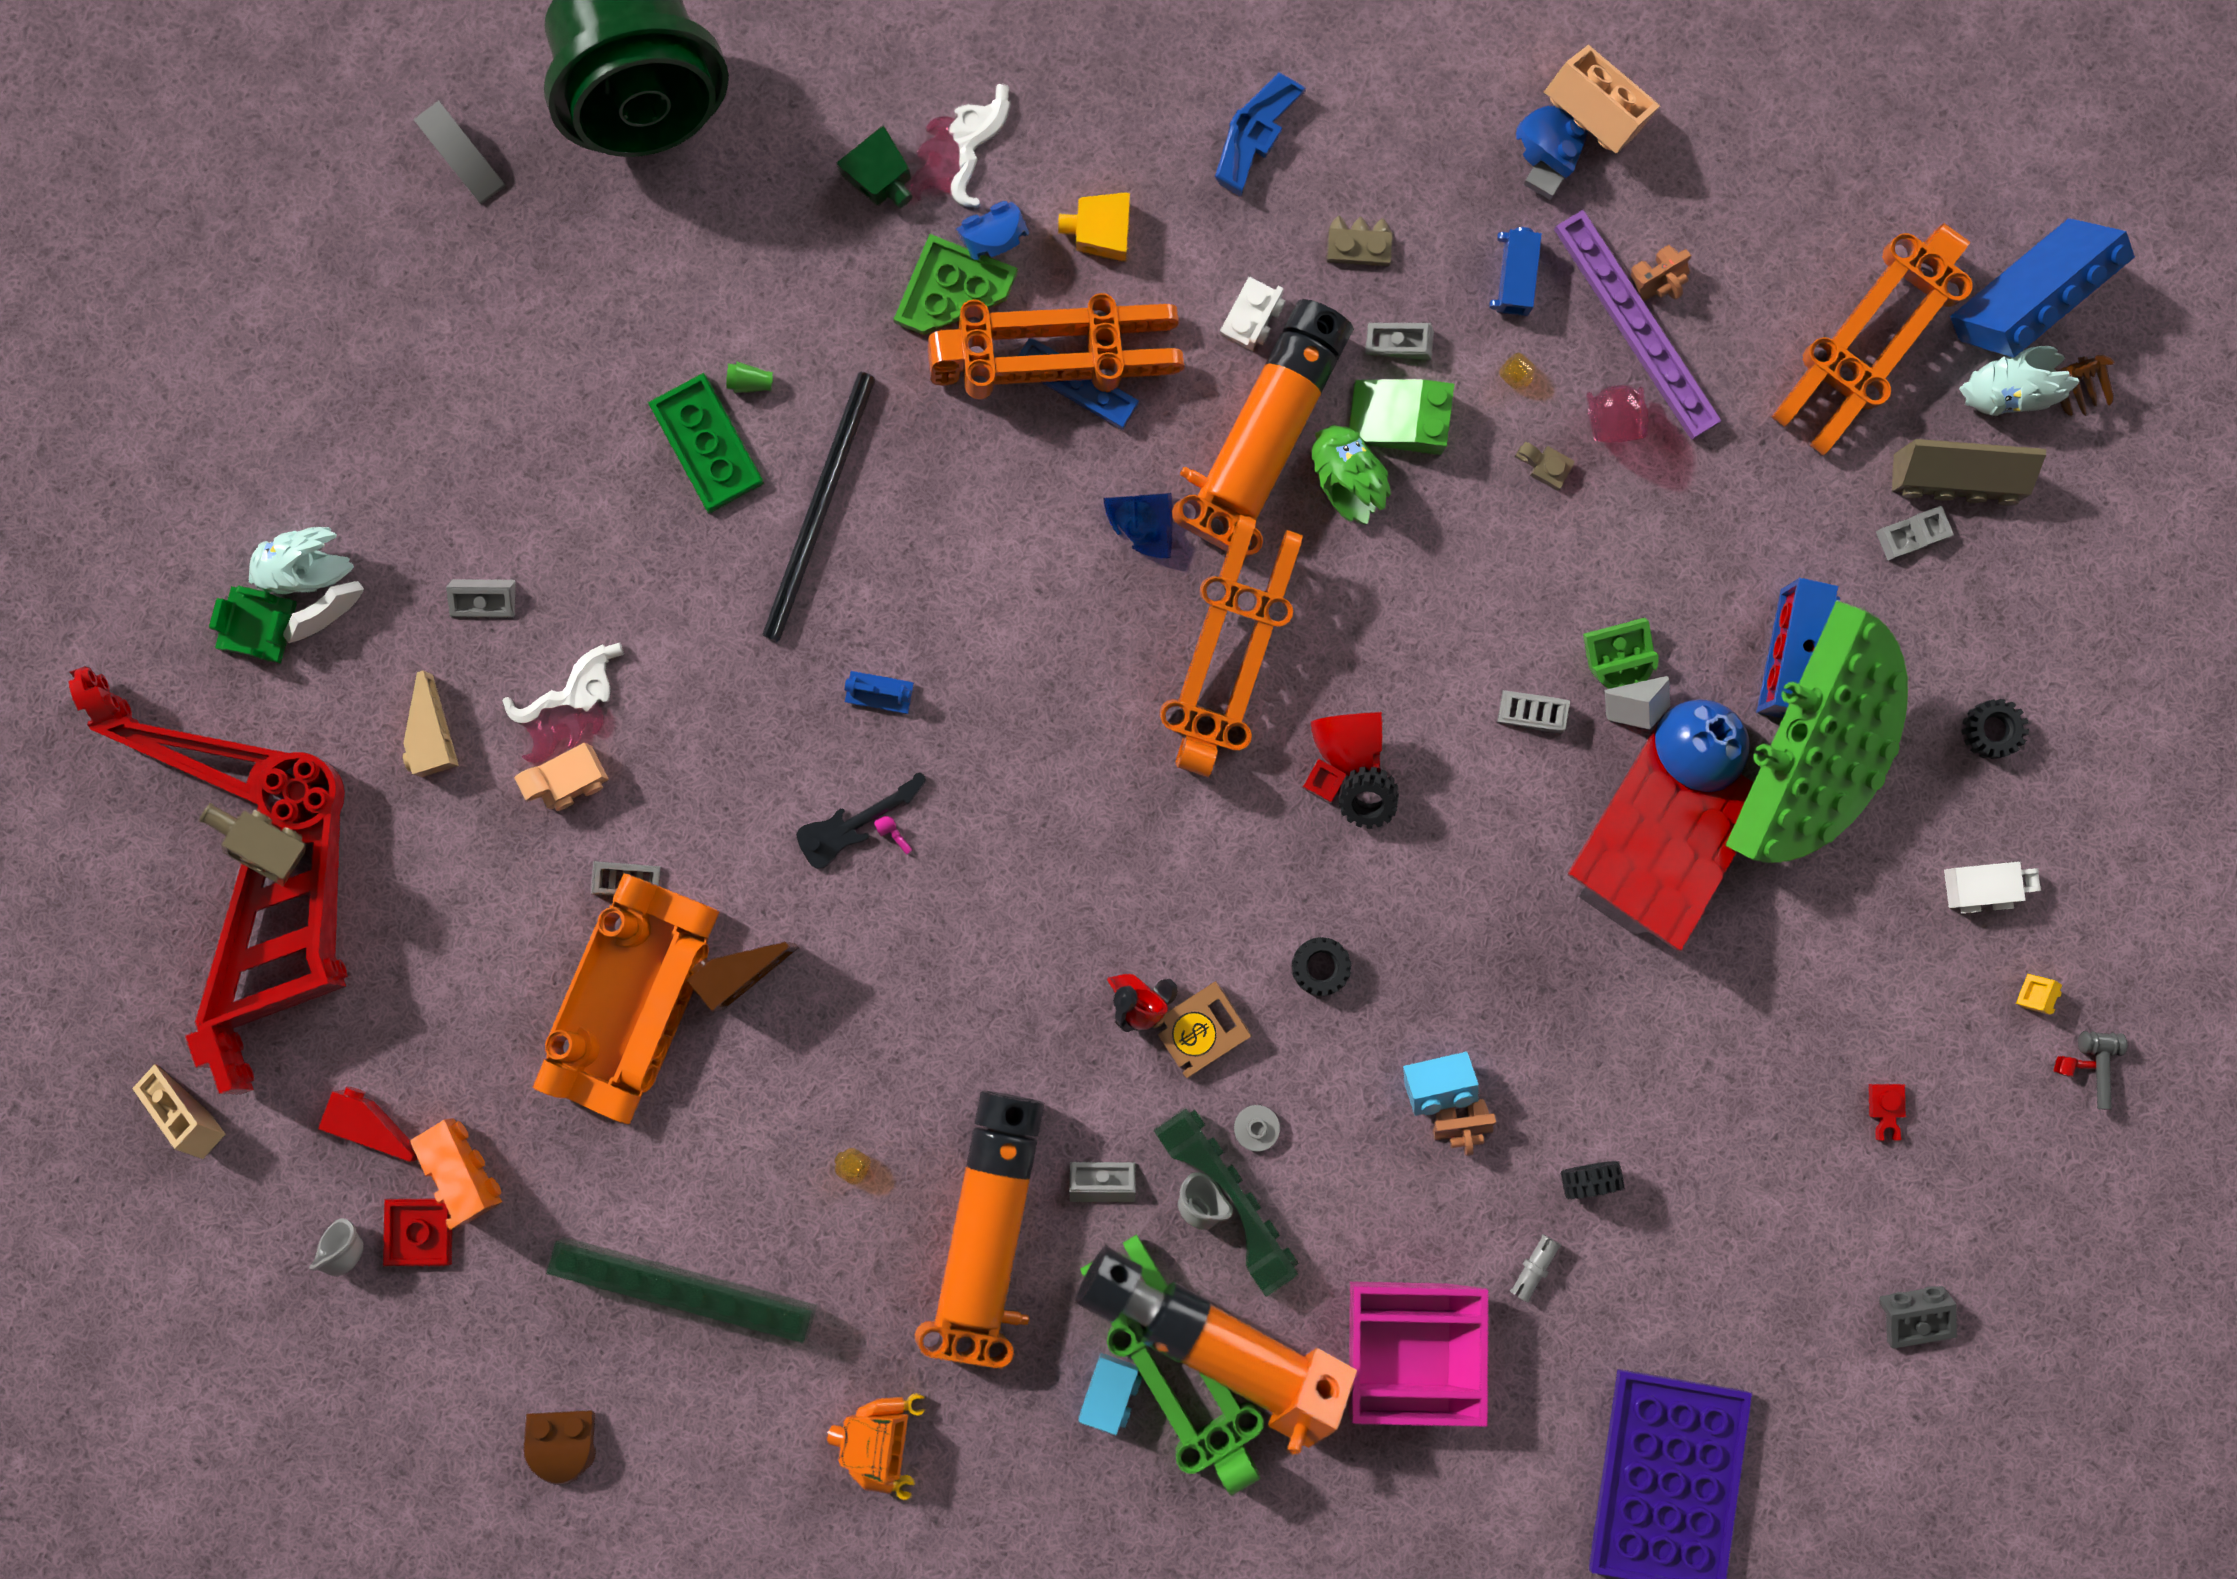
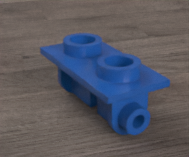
M851 671L850 677L845 682V691H847L845 703L908 714L914 682Z

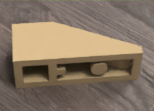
M424 670L417 672L403 743L406 753H403L405 767L413 775L419 777L459 766L434 677Z
M154 1064L132 1088L174 1149L204 1159L225 1136L224 1131L214 1117L158 1065Z

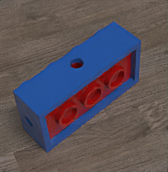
M1798 578L1781 589L1756 713L1778 718L1784 717L1789 703L1783 701L1782 691L1792 694V691L1784 688V686L1790 682L1799 684L1836 601L1840 602V597L1837 596L1838 586Z

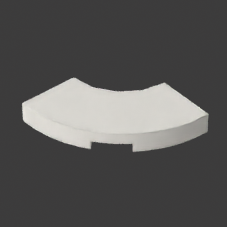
M359 581L331 586L316 603L292 614L283 636L288 643H292L321 631L348 611L359 599L364 588Z

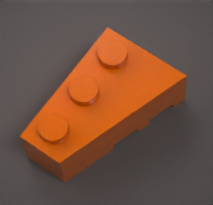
M454 1118L445 1119L410 1140L425 1176L429 1177L431 1175L439 1191L434 1193L437 1203L440 1204L444 1201L451 1215V1218L446 1220L449 1230L470 1223L502 1203L499 1197L502 1194L499 1184L494 1178H488L483 1169L485 1161L482 1155L476 1149H471L466 1140L469 1134L465 1126L460 1121L456 1122Z

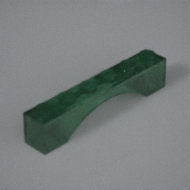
M1184 1107L1153 1128V1131L1172 1159L1188 1163L1205 1172L1220 1184L1232 1199L1239 1212L1245 1231V1266L1260 1290L1267 1297L1299 1275L1294 1268L1299 1262L1288 1247L1284 1250L1281 1249L1275 1240L1280 1234L1270 1219L1266 1222L1262 1221L1257 1213L1261 1206L1251 1191L1246 1195L1243 1193L1238 1185L1243 1180L1234 1166L1231 1164L1226 1168L1219 1157L1224 1152L1215 1138L1212 1137L1207 1140L1201 1131L1206 1125L1194 1109L1189 1113L1187 1108Z

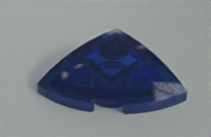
M1172 493L1103 498L1107 517L1117 535L1122 534V531L1119 529L1120 527L1133 542L1132 548L1137 552L1155 558H1171L1173 531Z

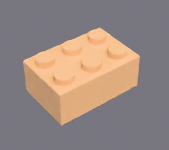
M1587 45L1565 62L1544 91L1550 97V101L1554 106L1568 112L1579 127L1589 130L1598 138V142L1602 147L1612 150L1614 153H1618L1637 136L1660 107L1657 102L1590 45Z

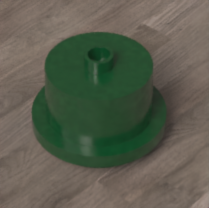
M553 0L545 16L544 26L553 61L548 68L544 80V96L555 127L574 144L588 150L619 157H639L660 153L678 146L695 135L722 104L729 84V73L723 53L714 36L704 27L690 20L683 0Z

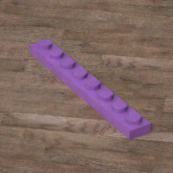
M1584 210L1557 225L1554 231L1690 439L1693 440L1719 424L1721 419Z

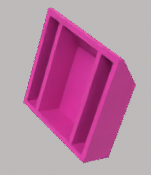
M1350 1282L1349 1366L1357 1370L1349 1393V1418L1352 1423L1487 1426L1488 1289L1448 1283Z

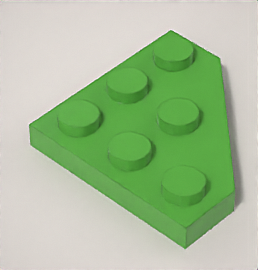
M929 234L893 319L894 323L925 335L959 321L961 307L969 300H979L988 308L1005 302L1018 274V268L985 255H981V258L974 260L971 258L967 248Z

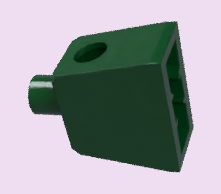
M881 126L836 163L841 176L877 206L887 198H890L898 208H903L913 197L904 186L912 179L910 170L884 126Z

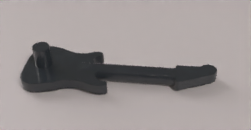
M916 773L912 780L898 787L899 791L845 822L843 820L845 810L839 809L832 818L826 821L809 823L799 828L796 834L797 841L810 865L816 869L825 868L837 857L842 849L848 845L867 840L870 837L868 833L857 834L855 830L903 802L909 804L925 784V776L922 773Z

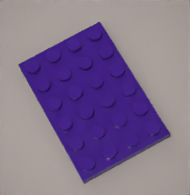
M1617 1369L1589 1562V1571L1591 1573L1624 1579H1726L1752 1398L1751 1392Z

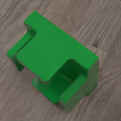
M239 585L237 587L231 586L228 600L217 598L211 616L209 629L218 632L215 648L281 664L287 643L283 633L292 614L295 612L297 602L261 590Z

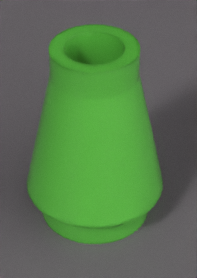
M738 361L736 364L728 363L726 389L734 390V393L771 391L773 372L764 371Z

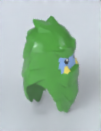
M1331 425L1329 428L1315 433L1316 441L1312 445V460L1315 464V472L1319 473L1321 488L1340 515L1349 522L1355 520L1360 524L1366 525L1369 522L1370 513L1375 512V506L1380 510L1385 509L1386 497L1391 496L1387 480L1388 472L1380 460L1371 452L1370 448L1365 445L1364 439L1360 437L1358 431L1355 432L1347 427Z

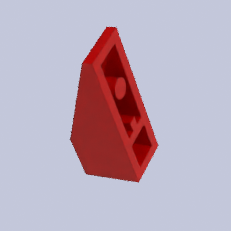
M346 1086L345 1090L332 1091L320 1122L319 1130L409 1162L418 1160L410 1139L373 1100L364 1097V1091Z

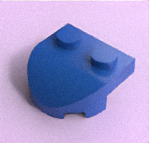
M1545 106L1533 111L1519 123L1516 130V139H1522L1526 149L1523 156L1533 167L1542 160L1563 177L1567 178L1574 172L1589 130L1579 127L1575 123L1574 118L1564 109H1559L1556 106Z
M1007 201L999 202L990 208L991 212L980 217L979 215L970 216L961 222L962 226L956 228L960 240L967 247L972 259L978 260L981 258V255L989 253L991 257L1002 254L1019 245V237L1029 235V230L1021 211L1012 201L1009 203Z

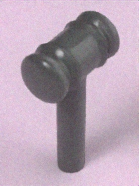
M2083 1031L2078 1037V1048L2081 1053L2096 1054L2097 1109L2112 1110L2110 1055L2123 1056L2126 1053L2128 1042L2126 1036L2122 1033H2096L2094 1031L2089 1033Z

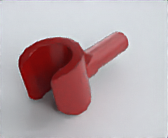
M2058 1056L2053 1072L2073 1077L2076 1068L2096 1069V1061H2082L2073 1057Z

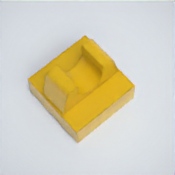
M2027 974L2016 1004L2025 1009L2051 1015L2055 1011L2053 1007L2057 997H2061L2062 993L2060 990L2062 984L2052 979Z

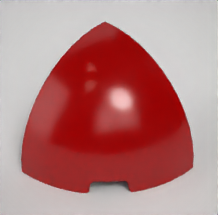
M1382 712L1330 716L1311 721V731L1315 744L1329 765L1346 773L1347 776H1350V772L1354 769L1359 772L1360 767H1366V770L1376 767L1377 772L1381 771Z

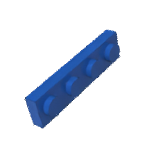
M1029 338L1018 356L1059 353L1036 339ZM1092 379L1041 382L1120 430L1124 429L1139 405V400L1117 387L1111 392H1102L1096 389Z

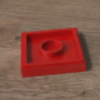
M436 1198L384 1200L383 1266L452 1265V1229L449 1230L446 1220L451 1218V1215L444 1201L439 1204Z

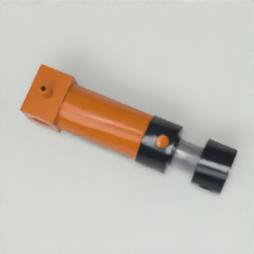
M1104 1246L1097 1254L1076 1294V1304L1110 1323L1114 1322L1123 1312V1314L1128 1315L1131 1319L1133 1318L1139 1323L1144 1324L1145 1328L1141 1339L1144 1344L1176 1362L1184 1363L1270 1411L1272 1416L1268 1426L1291 1438L1288 1450L1292 1454H1300L1303 1445L1309 1448L1337 1430L1357 1372L1356 1369L1318 1348L1303 1356L1215 1307L1205 1298L1176 1282L1170 1283L1163 1293L1158 1292L1153 1287L1145 1285L1142 1281L1140 1282L1139 1278L1142 1272L1140 1264L1108 1246Z

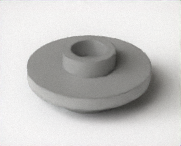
M1251 1105L1244 1108L1237 1115L1234 1122V1133L1236 1139L1244 1148L1251 1151H1263L1270 1148L1277 1141L1280 1133V1124L1275 1113L1269 1108L1262 1105Z

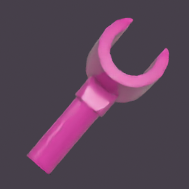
M883 816L875 820L874 824L881 837L891 833L892 838L906 855L913 850L900 835L892 817Z

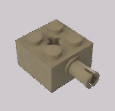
M209 803L198 820L226 835L221 844L223 854L282 887L305 854V844L301 841L303 838L301 835L286 827L283 831L278 830L271 824L272 819L256 810L252 814L244 810L238 818H235Z

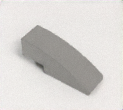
M439 100L413 119L480 204H483L506 186Z

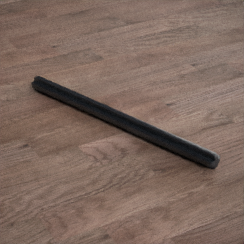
M859 372L763 631V636L769 640L778 642L787 623L875 383L874 376L869 373Z

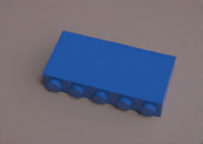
M2068 218L1950 316L1958 339L1961 342L2015 358L2135 258L2127 231Z

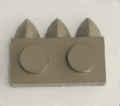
M1340 215L1333 220L1328 232L1327 262L1390 266L1392 232L1383 218L1375 224L1372 231H1369L1368 225L1362 217H1359L1354 222L1351 229L1347 228L1344 219Z

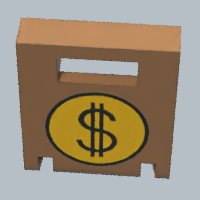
M1214 981L1168 1011L1162 1020L1153 1026V1028H1157L1165 1023L1168 1027L1158 1033V1036L1178 1067H1181L1188 1061L1192 1064V1067L1187 1068L1183 1072L1185 1078L1193 1075L1252 1036L1217 981ZM1217 999L1221 1001L1236 1024L1235 1027L1225 1032L1208 1006Z

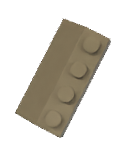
M1915 439L1894 454L1892 492H1903L1902 496L1905 498H1920L1923 494L1934 495V499L1942 501L1953 500L1956 496L1966 497V501L1970 503H1983L1987 499L1998 500L2000 505H2017L2020 500L2032 494L2046 457V449Z

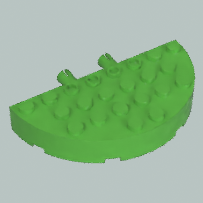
M1836 601L1799 684L1790 682L1784 686V688L1792 691V694L1782 691V699L1789 703V706L1771 746L1762 744L1756 748L1757 751L1764 753V756L1756 753L1753 755L1755 763L1760 765L1761 768L1725 846L1761 862L1778 863L1804 857L1831 843L1861 814L1877 790L1883 786L1885 776L1892 761L1899 752V742L1904 728L1908 703V675L1904 657L1895 636L1879 618L1867 611Z

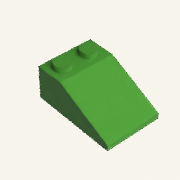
M1423 379L1355 380L1349 428L1359 432L1360 437L1364 439L1365 445L1442 455L1447 447L1454 383Z

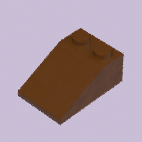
M782 942L710 960L705 958L691 969L693 975L687 981L711 1011L725 1010L799 949V947L792 942Z

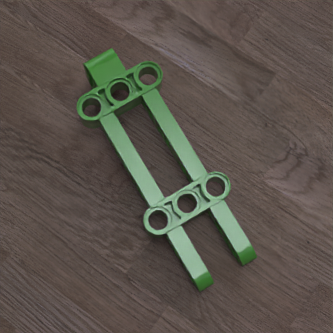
M1136 1234L1124 1241L1123 1245L1131 1260L1142 1266L1141 1276L1145 1283L1158 1290V1292L1163 1293L1168 1285L1139 1236ZM1092 1262L1080 1268L1083 1276H1085ZM1122 1312L1111 1323L1112 1327H1110L1107 1334L1108 1348L1112 1354L1118 1357L1131 1356L1181 1440L1176 1447L1178 1467L1187 1474H1195L1214 1463L1217 1474L1230 1496L1235 1495L1259 1480V1471L1244 1446L1246 1442L1255 1438L1263 1428V1419L1258 1407L1250 1402L1238 1404L1230 1389L1199 1372L1223 1414L1196 1430L1146 1344L1142 1342L1144 1327L1141 1323L1133 1318L1131 1319V1317L1126 1316ZM1117 1332H1127L1131 1336V1342L1125 1347L1115 1345L1112 1338ZM1244 1413H1252L1256 1416V1422L1251 1427H1243L1238 1423L1240 1416ZM1222 1430L1228 1434V1439L1224 1444L1216 1445L1210 1441L1211 1434L1214 1431ZM1188 1448H1195L1200 1452V1456L1194 1462H1186L1181 1457L1183 1451Z

